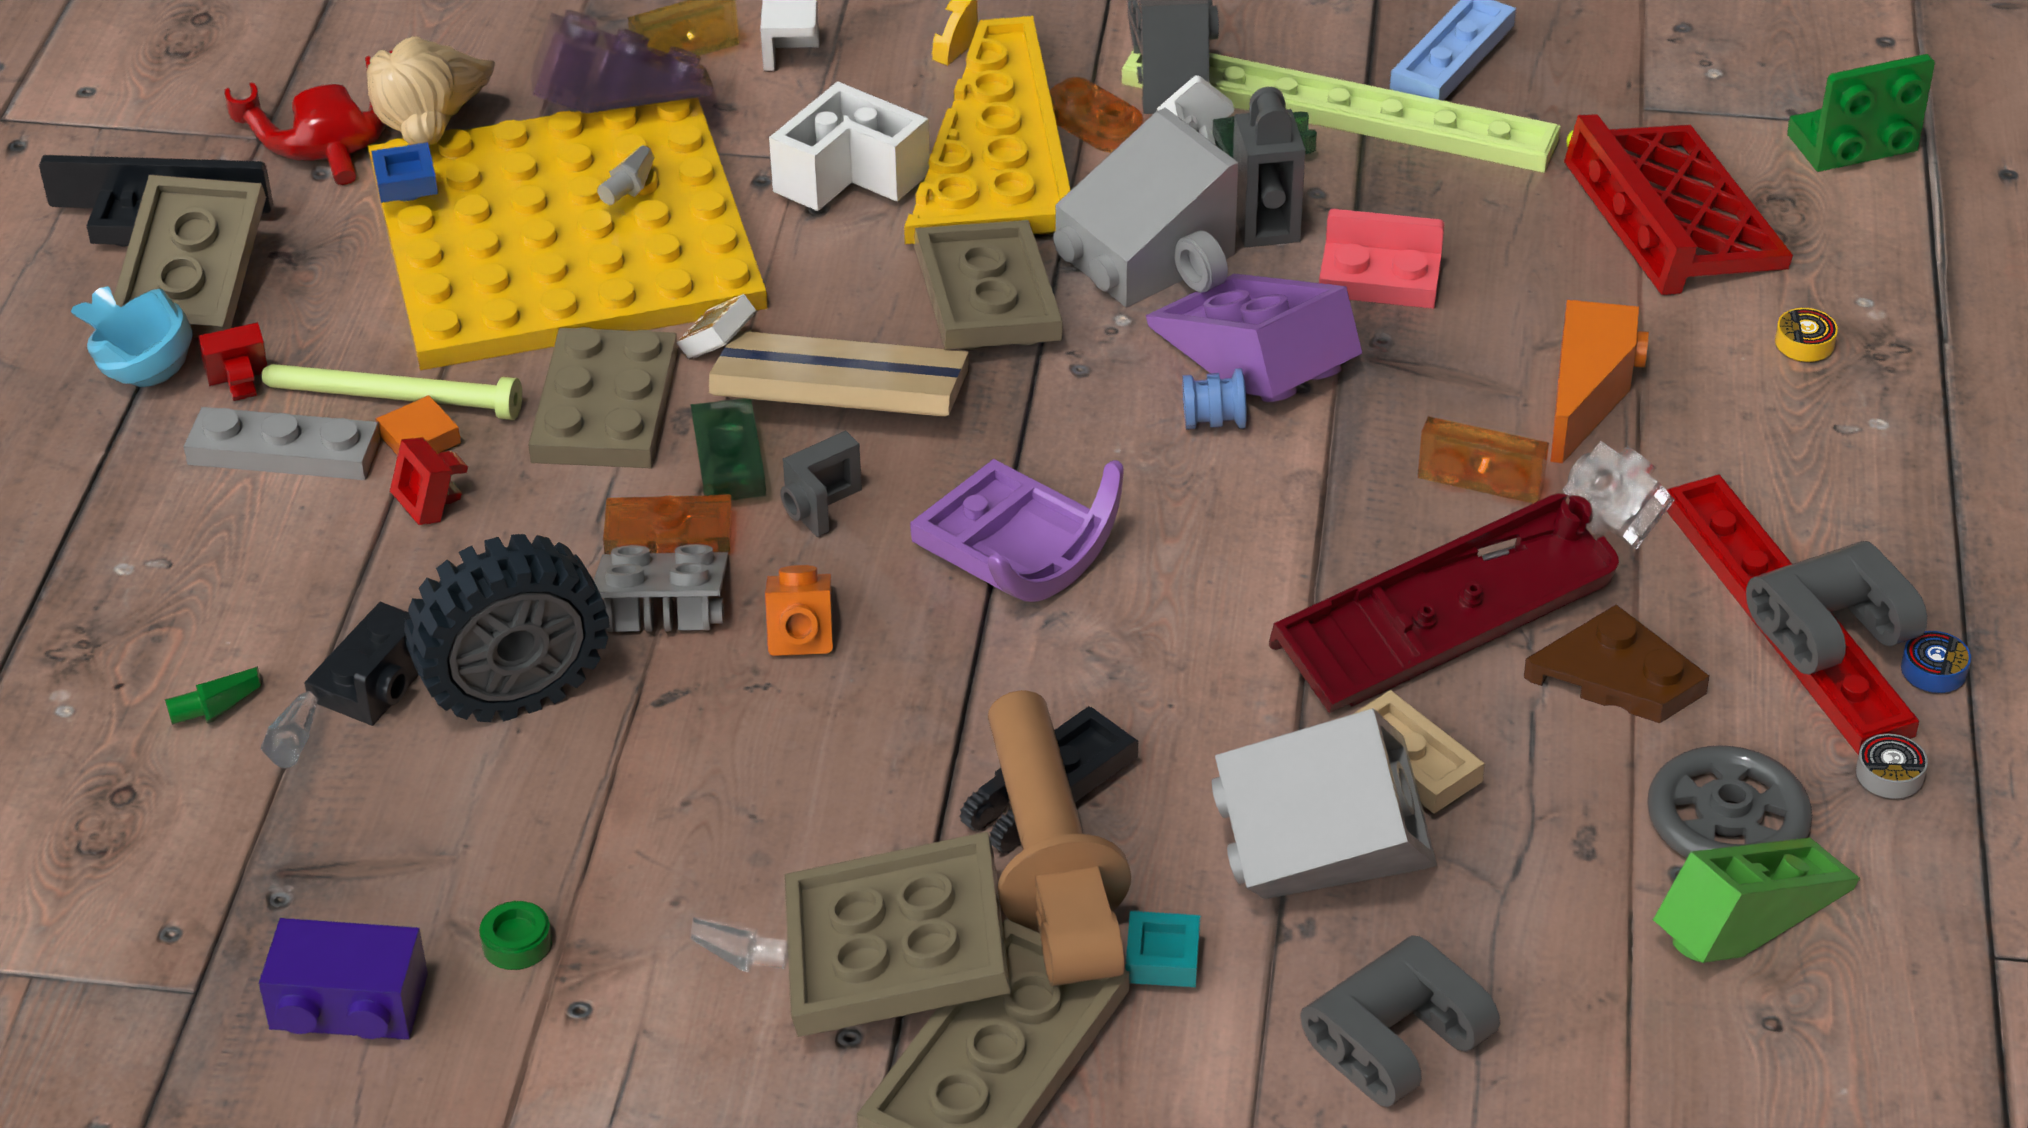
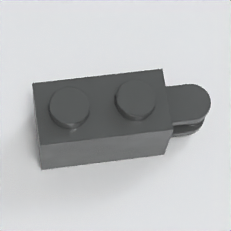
M1263 87L1251 96L1249 113L1235 114L1233 159L1238 162L1236 223L1244 248L1300 242L1305 147L1292 110L1285 108V99L1282 92L1275 87Z

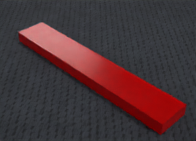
M1720 474L1664 491L1663 508L1858 755L1862 744L1867 739L1879 734H1897L1909 739L1916 737L1919 719L1838 620L1837 622L1842 629L1846 644L1845 657L1842 663L1810 675L1804 674L1795 668L1757 625L1747 604L1746 588L1749 580L1755 576L1791 565L1792 563Z

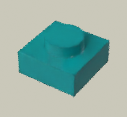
M1130 911L1125 970L1130 972L1129 983L1196 987L1200 915Z

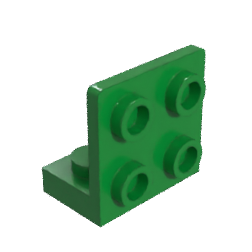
M1923 54L1832 73L1827 78L1822 108L1790 116L1787 135L1817 172L1918 151L1935 61L1929 54Z

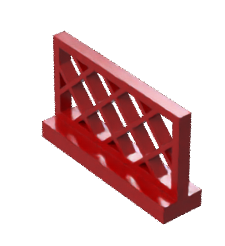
M1598 114L1577 116L1564 163L1661 295L1682 294L1687 277L1789 269L1793 254L1692 125L1609 129ZM1682 145L1689 155L1667 146ZM1625 149L1633 153L1641 155V157L1637 158L1635 156H1632L1625 151ZM1654 160L1679 171L1677 173L1650 163V161ZM1690 174L1692 176L1710 182L1714 187H1711L1694 179L1688 178L1687 175ZM1649 181L1662 187H1665L1666 190L1663 191L1661 189L1653 187L1649 183ZM1678 192L1704 204L1701 206L1674 194ZM1716 207L1728 213L1734 214L1738 217L1739 220L1724 215L1722 213L1716 212L1712 210V208ZM1674 214L1685 219H1688L1692 222L1688 224L1683 221H1680L1674 216ZM1703 225L1730 237L1728 239L1700 229V226ZM1741 240L1762 250L1756 251L1737 242ZM1697 247L1714 254L1697 255L1695 252Z

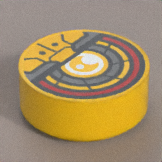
M1812 308L1791 309L1783 313L1778 320L1775 344L1780 352L1791 359L1802 362L1819 361L1827 358L1834 351L1838 327L1834 319L1822 311Z

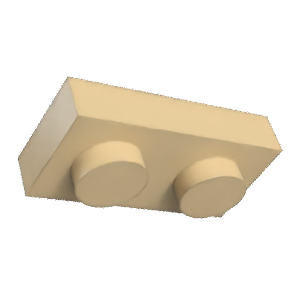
M1391 690L1353 713L1374 708L1404 736L1421 804L1434 814L1483 782L1485 763Z

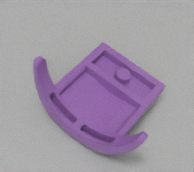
M993 459L910 522L912 542L1013 597L1027 602L1045 600L1064 590L1079 578L1104 547L1114 525L1120 504L1124 474L1123 465L1117 460H1112L1105 465L1098 493L1091 509Z

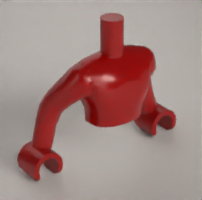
M370 56L365 57L366 70L370 64ZM249 83L251 96L244 100L234 99L231 96L230 88L225 89L228 114L232 120L238 123H247L260 142L275 154L293 160L316 161L328 159L334 180L339 185H347L356 179V172L350 153L374 143L387 126L381 122L373 111L371 101L368 111L362 112L343 85L328 84L316 86L296 95L292 102L294 114L293 128L289 130L277 128L261 109L258 88L255 83Z

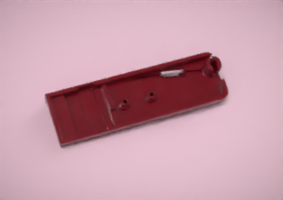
M1553 494L1275 622L1269 639V647L1274 650L1281 648L1285 650L1327 711L1331 713L1348 704L1353 707L1605 587L1614 576L1619 564V557L1604 535L1595 540L1587 530V524H1590L1593 520V509L1585 498L1572 495L1568 497L1570 499L1568 504L1566 502L1568 495ZM1517 538L1516 545L1481 556L1477 555L1478 549Z

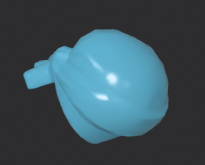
M106 286L99 288L92 294V304L84 302L73 306L71 309V313L95 329L89 337L87 350L99 370L116 381L138 387L154 386L165 382L176 374L186 360L192 339V329L185 312L178 304L171 300L163 289L148 291L120 307L116 305L110 287Z

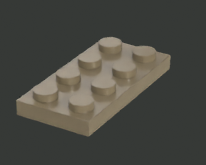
M1005 919L1002 927L1010 993L979 1001L937 1008L857 1113L858 1128H1031L1129 992L1130 972L1124 970L1123 976L1051 987L1045 969L1040 933Z

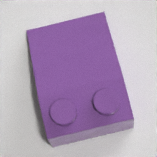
M1232 274L1227 277L1223 284L1203 293L1196 291L1146 315L1148 326L1209 373H1219L1220 379L1232 378L1235 369L1242 368L1246 394L1261 396L1265 402L1287 399L1296 394V386L1310 379L1316 380L1333 376L1341 371L1340 364L1362 354L1346 286Z

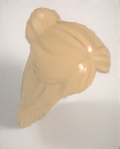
M413 36L398 43L392 53L378 50L370 59L366 72L368 96L373 111L381 122L397 131H401L402 138L409 145L428 142L430 146L440 140L451 117L457 114L466 102L489 83L490 77L493 75L495 63L491 60H480L454 50L452 46L439 45L436 42Z

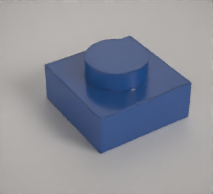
M428 142L371 151L381 203L396 200L411 201L422 196L438 194Z

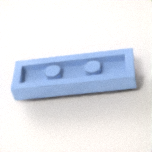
M1460 0L1391 71L1390 89L1444 101L1514 27L1516 8L1494 0Z

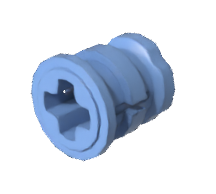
M1242 368L1235 369L1232 378L1220 379L1219 373L1206 374V380L1196 381L1192 375H1182L1186 430L1195 429L1197 423L1209 422L1210 428L1223 427V421L1234 420L1239 429L1246 428V391Z

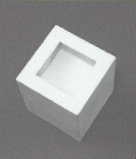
M762 0L760 29L763 71H775L776 48L819 47L817 0Z

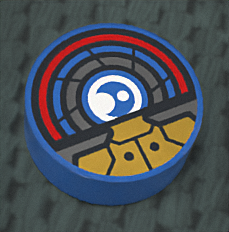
M1925 631L1923 635L1906 642L1901 661V671L1907 681L1921 690L1932 693L1951 692L1961 687L1966 681L1971 654L1966 644L1959 638L1941 631Z

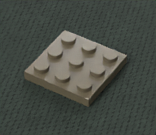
M988 831L785 874L791 1018L798 1037L839 1030L845 1027L898 1016H907L917 1012L979 1001L1010 993L994 851Z

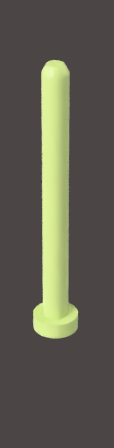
M271 364L264 367L262 371V381L270 388L404 401H416L429 395L437 404L495 409L498 419L515 420L520 413L522 404V385L519 378L501 377L497 385L279 364Z

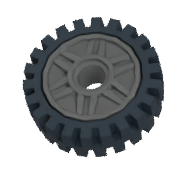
M513 534L510 537L508 547L503 545L499 537L484 540L485 552L477 555L471 545L459 551L463 563L457 567L447 559L436 568L441 579L439 582L430 578L425 579L419 587L423 599L412 598L408 608L411 619L405 620L404 628L408 639L406 644L412 661L431 697H434L437 704L444 710L448 711L451 708L457 717L467 720L473 713L478 722H491L497 711L504 722L517 718L518 708L525 706L529 714L542 710L540 700L547 696L556 704L567 697L562 686L567 683L577 689L586 680L581 667L595 669L601 659L597 649L606 648L609 637L605 629L610 628L609 616L606 611L607 607L592 576L577 554L573 555L569 547L560 542L554 546L548 537L536 535L531 544L525 534Z

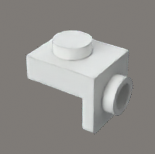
M1201 76L1191 78L1157 108L1158 111L1166 107L1213 144H1215L1213 130L1234 112L1233 102Z

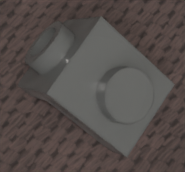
M845 430L783 458L785 486L781 488L780 495L787 513L793 520H801L816 537L828 533V505L862 490L859 443Z

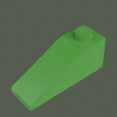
M1812 838L1691 851L1653 921L1673 937L1672 942L1675 948L1692 960L1707 963L1744 957L1854 890L1860 878Z

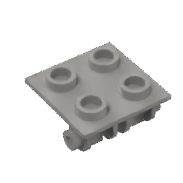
M690 544L677 547L675 553H650L647 547L628 545L614 548L611 554H602L594 582L607 607L606 611L610 623V628H606L607 632L640 631L639 598L642 597L646 631H653L654 628L653 597H663L665 631H672L673 597H677L678 630H711V624H723V598H711V596H720L728 562V552H713L711 546Z

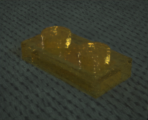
M686 0L628 17L632 62L640 73L739 44L736 0Z

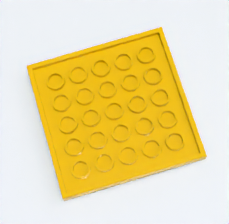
M696 91L683 94L668 93L659 98L629 103L614 102L605 107L575 112L560 111L551 116L521 121L506 120L496 125L466 130H447L437 143L429 146L438 194L422 196L411 201L396 200L383 203L380 201L420 371L554 347L559 328L588 327L602 330L637 331L696 322L708 309L742 294L747 297L756 311L768 309L766 288ZM403 138L368 146L378 196L379 191L371 151L409 145ZM644 145L650 148L654 161L645 186L635 197L626 194L613 205L604 203L598 195L597 188L611 177L609 172L638 147Z

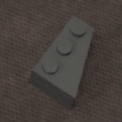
M1127 0V15L1133 53H1141L1142 66H1137L1138 84H1142L1143 114H1154L1160 105L1194 76H1201L1209 83V39H1218L1219 36L1217 6H1212V0Z

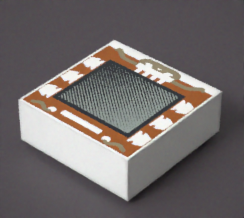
M744 294L708 309L676 343L688 359L692 357L693 359L727 345L754 316L753 313L756 309Z

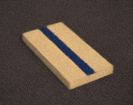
M739 331L727 343L709 373V394L723 397L946 417L950 414L967 375L969 351Z

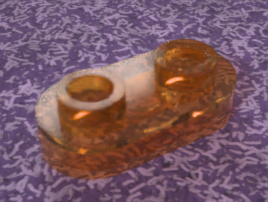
M1067 78L1050 90L1057 126L1098 150L1112 153L1143 124V115L1136 107L1085 78Z

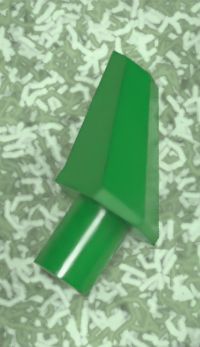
M258 666L196 685V691L165 699L172 725L205 716L207 723L213 722L262 685Z

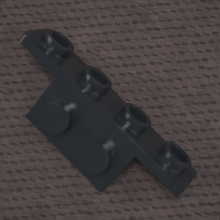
M44 155L39 163L47 202L50 206L93 208L86 225L90 244L129 246L149 175L261 183L266 195L262 214L270 213L273 206L267 166L261 161Z

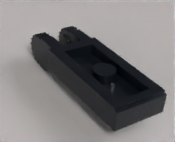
M1090 706L1054 730L1074 802L1138 758V740ZM999 768L995 771L993 779L981 786L976 793L973 792L970 797H967V801L963 803V808L960 809L961 814L959 817L961 818L960 821L973 831L976 829L979 831L982 827L985 828L987 823L991 824L997 819L996 824L992 826V831L989 832L992 846L1004 854L1005 852L1009 853L1011 850H1015L1016 846H1021L1012 808L1008 810L1006 815L1003 814L998 819L1009 802L1002 770Z

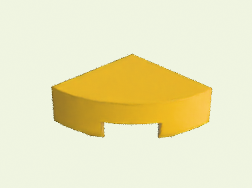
M951 0L948 3L946 10L952 12L946 24L943 36L935 33L932 60L948 66L970 47L978 26L977 0Z

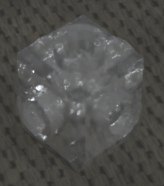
M1602 441L1598 443L1591 453L1584 454L1576 461L1569 473L1568 483L1562 490L1564 494L1568 495L1567 497L1572 495L1581 496L1592 506L1593 520L1586 526L1589 531L1601 537L1609 530L1636 550L1675 501L1668 491L1651 476L1656 470L1652 463L1628 446H1625L1619 454Z

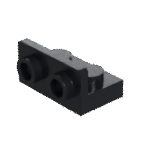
M380 601L304 682L308 701L373 726L391 705L401 701L408 686L419 675L406 644L408 639L404 632L405 620L411 619L409 612Z

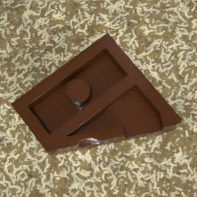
M1617 604L1526 658L1524 678L1530 683L1542 686L1547 676L1582 687L1581 699L1603 706H1618L1627 710L1629 714L1657 723L1665 721L1706 695L1710 675Z

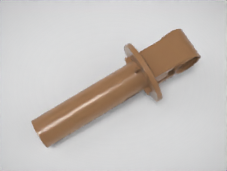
M1026 690L1007 693L991 705L988 711V721L1023 851L1008 863L999 878L997 891L1001 908L1010 921L1040 933L1045 969L1051 987L1123 976V946L1119 925L1113 911L1122 903L1131 885V871L1127 858L1123 851L1111 841L1098 836L1083 834L1045 699L1035 692Z

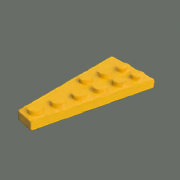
M1033 16L979 20L966 56L964 74L962 79L958 78L954 89L953 104L951 108H947L928 159L929 169L924 182L919 184L916 192L915 208L912 214H908L904 225L905 244L915 243V228L1029 220L1033 234L1047 235L1056 231V204L1071 189Z

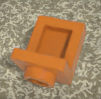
M792 565L780 568L779 576H767L765 603L769 654L780 656L830 653L833 649L831 574H817V567Z

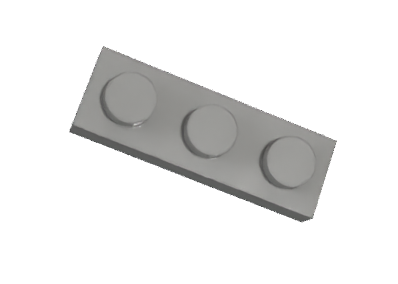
M201 407L183 447L187 465L365 480L381 442L378 422Z

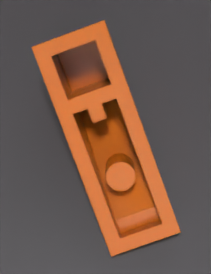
M1567 300L1550 462L1563 463L1630 391L1633 367L1645 368L1649 332L1637 331L1639 306Z

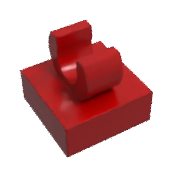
M258 322L200 335L199 342L203 366L209 386L228 382L233 401L257 396L253 382L255 380L254 376L262 374L264 367H267L265 346Z
M423 437L401 439L390 492L418 525L441 522L444 505L456 502L462 496V492L451 481V476L467 473L468 466L453 451H444L438 454Z

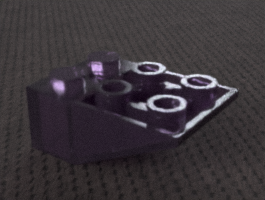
M566 10L564 16L551 12L530 73L534 96L584 113L710 96L714 88L707 67L699 64L701 60L699 55L675 46H670L668 53L649 47V38L624 28H619L616 35L596 28L598 22L596 19L573 10Z

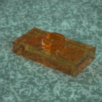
M667 495L660 497L607 498L603 533L604 553L611 554L614 548L628 545L647 547L650 553H675L677 547L690 544L708 545L713 548V552L731 553L733 513L731 495Z

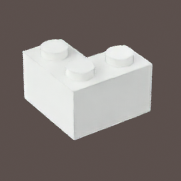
M838 81L769 137L773 192L817 211L851 183L898 202L926 177L929 169L928 118Z

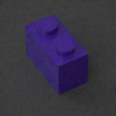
M280 918L259 980L269 1030H283L295 1034L324 1033L352 1035L365 1039L393 1038L409 1040L428 976L420 928Z

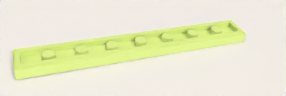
M1132 51L1122 68V84L1142 88V84H1138L1137 66H1142L1141 53L1134 54ZM1209 53V83L1233 102L1234 108L1249 111L1250 98L1257 90L1263 87H1275L1282 92L1285 99V108L1292 110L1295 121L1545 173L1559 141L1560 125Z

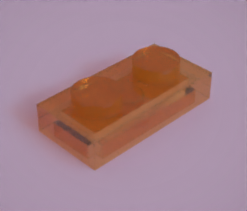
M1428 416L1421 431L1417 478L1533 504L1540 500L1544 489L1549 442Z

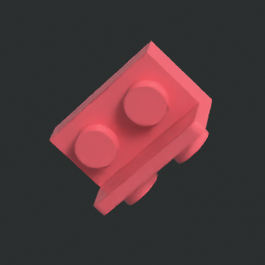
M1331 209L1327 218L1326 244L1319 283L1346 286L1349 299L1354 301L1434 309L1441 268L1444 222L1440 219Z

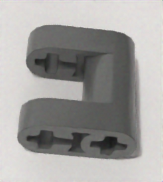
M1860 541L1755 576L1749 580L1746 588L1748 608L1757 625L1795 668L1808 675L1842 663L1845 657L1846 644L1844 634L1839 623L1831 614L1832 612L1847 607L1870 633L1886 646H1894L1923 635L1927 628V612L1921 595L1883 553L1868 541Z
M1415 935L1406 938L1305 1006L1300 1014L1301 1025L1305 1035L1317 1052L1371 1100L1385 1107L1395 1104L1419 1087L1422 1081L1421 1069L1415 1055L1406 1043L1389 1029L1390 1027L1413 1013L1448 1044L1457 1050L1465 1052L1492 1036L1500 1027V1015L1489 993L1430 942Z

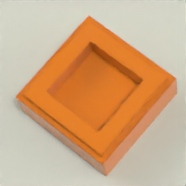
M429 395L376 418L381 438L397 456L401 439L423 437L437 453L461 443L459 427Z

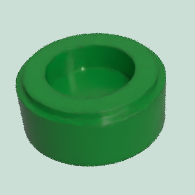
M510 901L500 904L491 909L480 923L479 933L483 954L496 967L507 970L525 969L539 963L550 951L552 936L549 918L546 912L536 904L526 901Z

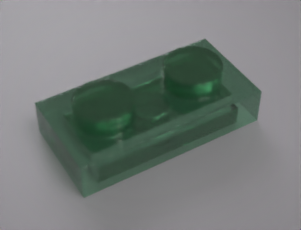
M742 398L690 404L704 502L735 501L744 498L766 496L765 474L752 400Z

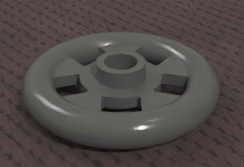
M1717 745L1686 751L1674 757L1660 768L1648 791V811L1654 828L1673 850L1685 858L1689 856L1691 851L1807 838L1812 825L1811 802L1805 788L1796 776L1771 757L1742 747ZM1706 773H1713L1718 778L1706 783L1702 787L1697 786L1691 779ZM1745 777H1749L1759 781L1769 789L1764 793H1759L1754 787L1742 780ZM1695 804V811L1699 819L1682 821L1675 805ZM1765 811L1784 817L1783 824L1778 831L1760 825ZM1715 833L1727 837L1744 835L1745 844H1728L1715 841Z

